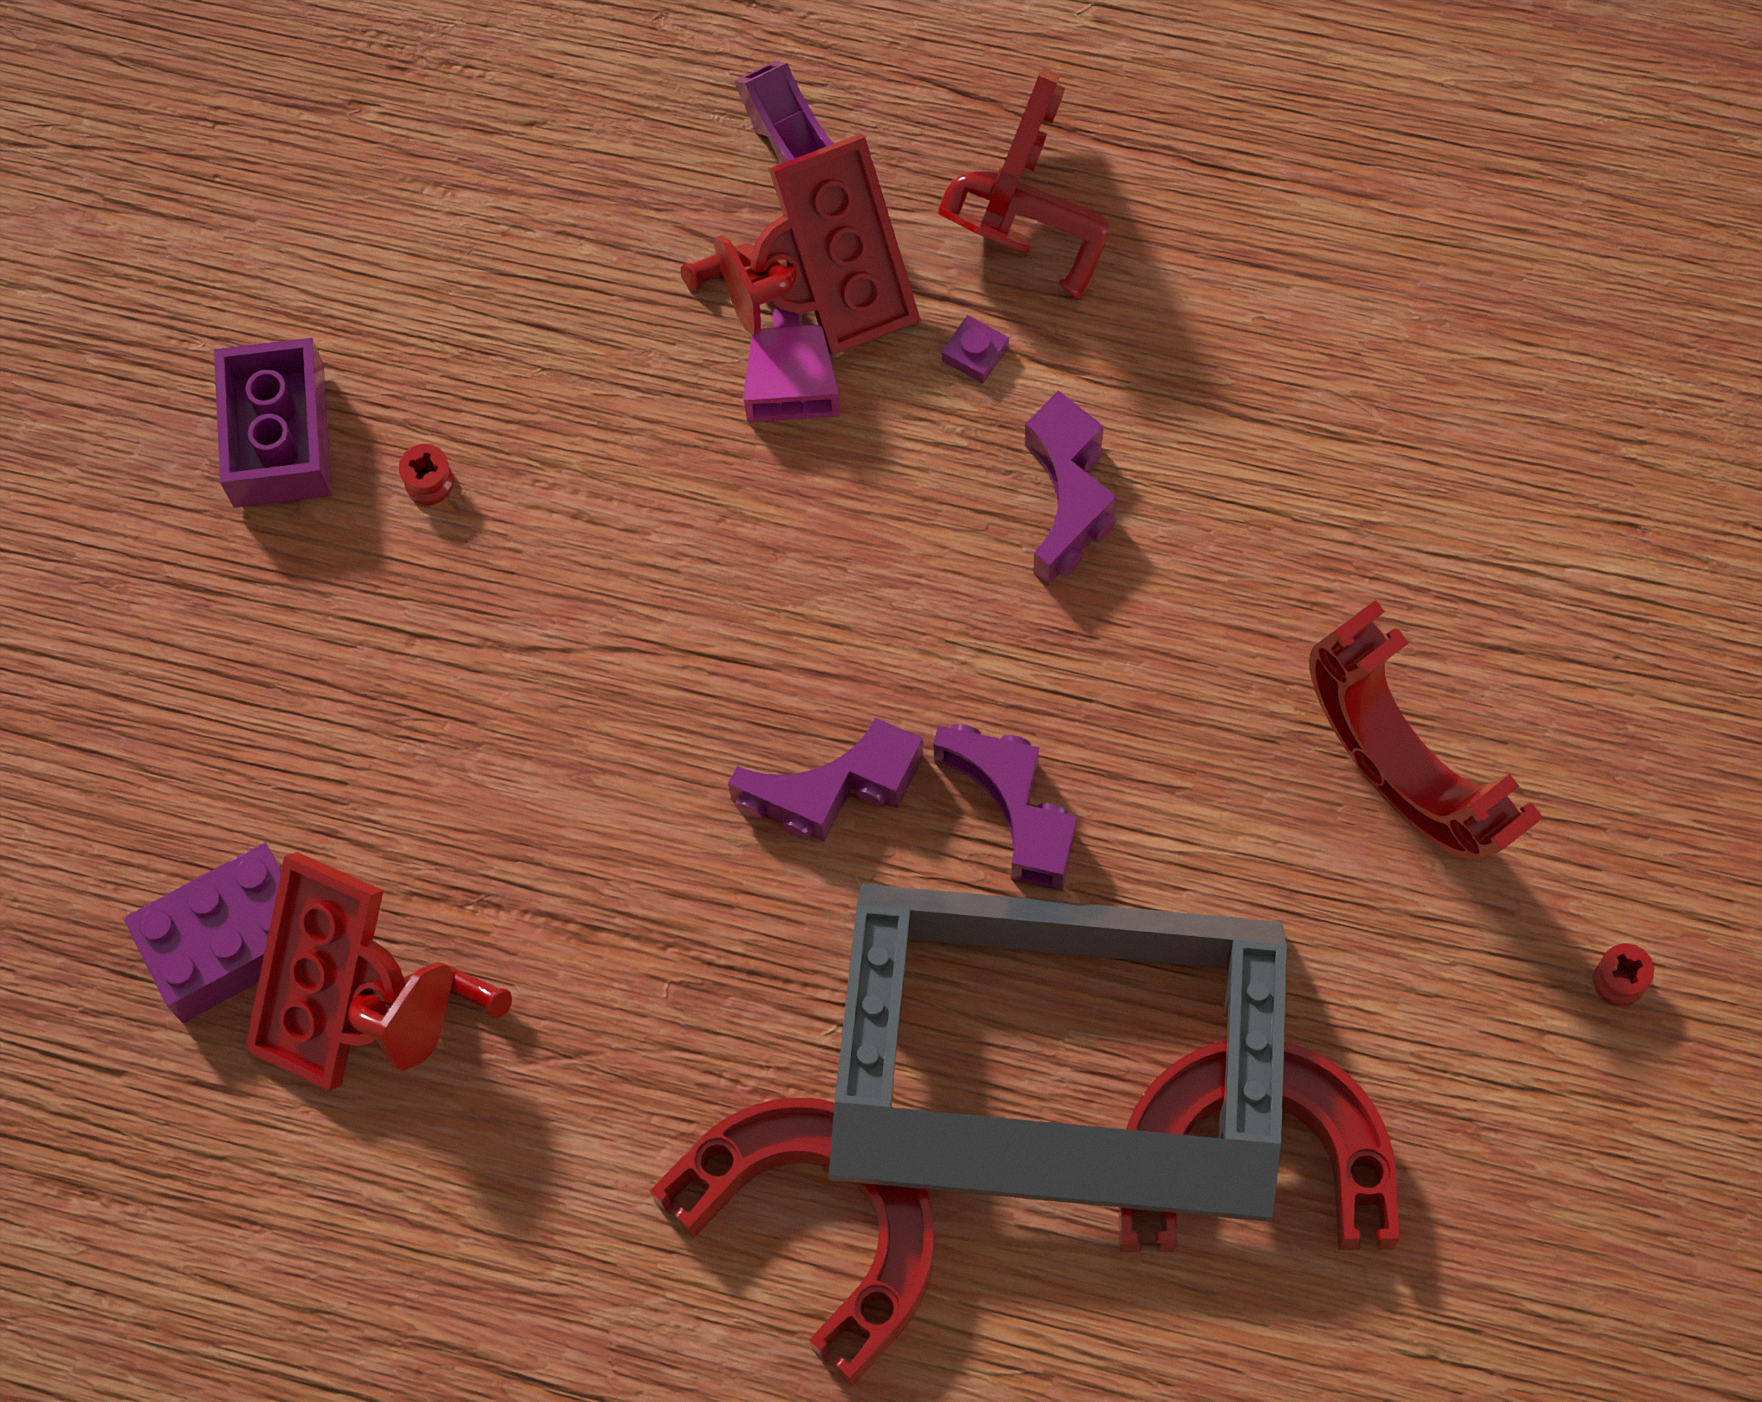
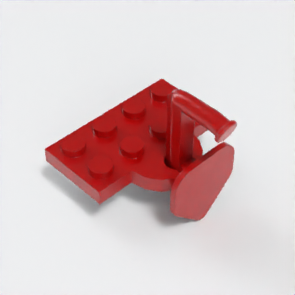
M1042 67L1003 168H1000L998 173L994 171H977L960 174L950 182L945 190L937 214L978 235L1024 252H1028L1031 239L1010 229L1016 213L1082 238V244L1069 274L1065 279L1059 280V284L1069 294L1081 300L1083 298L1081 293L1094 273L1109 235L1110 229L1107 220L1095 211L1019 182L1024 168L1034 171L1047 133L1039 130L1043 120L1053 123L1065 91V87L1057 85L1060 74ZM968 192L989 200L983 218L961 212Z
M860 134L769 168L783 216L766 226L756 240L755 245L744 243L734 247L730 240L721 235L714 238L715 255L693 264L685 263L681 266V277L686 286L691 290H698L702 283L723 275L735 312L743 327L752 335L761 332L760 305L771 301L782 310L798 314L814 311L818 326L823 328L828 352L832 356L921 321L866 137Z
M296 852L284 856L245 1051L330 1091L342 1086L350 1045L358 1047L378 1041L391 1065L400 1071H404L424 1062L435 1049L440 1038L450 993L485 1008L486 1013L492 1018L502 1017L508 1012L512 1004V995L507 989H498L485 981L441 962L433 963L418 969L411 975L403 977L402 970L391 953L373 940L384 890Z

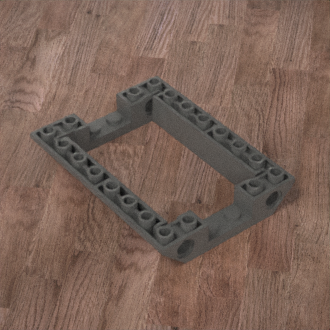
M861 883L856 906L834 1103L829 1180L1271 1222L1274 1210L1282 1131L1287 943L1282 922ZM908 931L909 940L1226 969L1231 950L1224 998V1017H1228L1225 1097L1220 1112L1219 1138L892 1107L900 1010L907 961Z

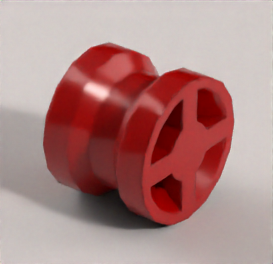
M419 444L404 452L399 461V473L408 495L415 502L422 505H434L446 499L453 490L454 477L444 452L432 444ZM429 467L428 471L422 474H417L418 471H421L422 469Z
M1623 943L1613 946L1606 951L1594 970L1593 984L1596 992L1604 1001L1611 1005L1627 1006L1635 1003L1642 997L1654 979L1655 968L1652 958L1644 949L1637 945ZM1618 963H1620L1621 966L1627 967L1629 969L1632 968V970L1627 971L1625 969H1621L1618 966Z

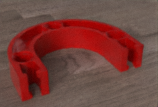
M1374 600L1319 641L1311 650L1309 657L1311 680L1319 703L1331 727L1352 760L1373 787L1398 814L1427 839L1449 853L1465 859H1481L1502 851L1544 817L1532 803L1522 806L1520 808L1522 813L1518 811L1508 797L1511 792L1519 787L1510 774L1486 785L1472 783L1442 763L1413 731L1399 710L1385 676V661L1409 642L1398 629L1389 631L1385 634L1388 640L1385 638L1381 630L1373 622L1385 611Z
M1227 1041L1199 1048L1185 1055L1163 1071L1146 1089L1136 1104L1126 1129L1187 1135L1201 1120L1221 1110L1225 1097ZM1284 1042L1282 1110L1293 1115L1308 1126L1318 1137L1328 1154L1335 1182L1338 1250H1358L1361 1248L1360 1230L1354 1229V1205H1376L1378 1207L1381 1229L1377 1230L1378 1250L1394 1249L1400 1239L1396 1169L1390 1138L1380 1114L1364 1090L1340 1067L1309 1049ZM1359 1165L1370 1167L1378 1176V1185L1370 1188L1358 1185L1352 1178L1351 1169ZM1118 1208L1120 1252L1141 1251V1240L1137 1239V1231H1132L1133 1209ZM1160 1212L1163 1231L1155 1233L1156 1243H1159V1252H1174L1177 1244L1176 1213Z
M813 1098L776 1099L755 1104L732 1114L707 1131L650 1190L654 1202L670 1215L676 1209L670 1200L693 1180L699 1181L702 1187L707 1190L689 1214L682 1208L675 1213V1217L679 1219L682 1228L694 1239L733 1196L757 1175L774 1167L795 1163L814 1164L829 1168L834 1102ZM722 1154L732 1158L733 1165L731 1169L722 1176H711L704 1171L708 1160L715 1155ZM853 1182L868 1199L877 1218L879 1227L877 1251L864 1280L809 1339L812 1350L825 1362H828L834 1356L829 1351L828 1346L850 1326H855L862 1336L868 1339L850 1363L842 1357L835 1363L841 1377L851 1386L862 1377L901 1334L919 1308L927 1290L932 1273L935 1243L932 1207L927 1189ZM884 1300L888 1302L893 1308L891 1318L879 1325L866 1321L862 1316L863 1310L871 1301Z

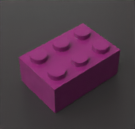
M313 338L214 349L220 483L233 508L332 496L324 364Z
M266 842L123 917L166 1006L182 1023L259 982L282 870L279 861Z

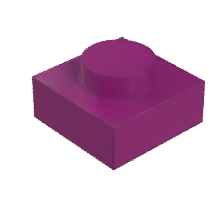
M967 315L943 349L942 361L984 383L1008 349L1009 337Z

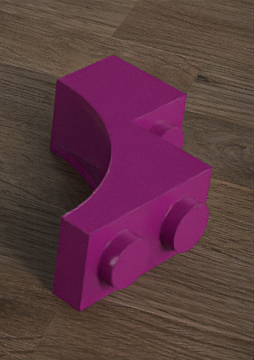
M774 61L734 80L756 133L768 136L780 164L833 144L809 108L788 63Z
M1059 390L1025 424V446L1038 458L1049 474L1058 504L1054 523L1043 543L1034 552L1033 574L1047 585L1059 574L1063 576L1070 574L1082 559L1083 552L1081 551L1093 539L1099 542L1105 538L1116 522L1114 517L1116 496L1086 473L1097 463L1104 451L1102 447L1104 426Z
M875 718L868 731L857 744L841 757L817 769L795 774L774 775L754 772L737 766L728 782L731 800L735 802V807L743 814L755 819H762L764 815L781 822V827L797 838L809 840L810 836L825 841L850 789L856 790V796L868 804L882 807L886 803L898 809L924 756L923 738Z
M954 724L951 728L938 725L933 743L934 762L956 769L980 784L997 803L1006 819L1014 851L1011 879L1062 891L1075 838L1077 816L1068 814L1065 808L1055 804L1042 803L1038 807L1029 806L1039 766L1040 747L1032 746L1028 740L1019 736L1004 735L999 739L981 735L978 729L964 724Z

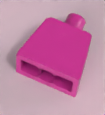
M778 307L773 311V328H761L760 333L752 335L743 392L747 422L840 417L838 388L821 326H803L802 314L785 311Z

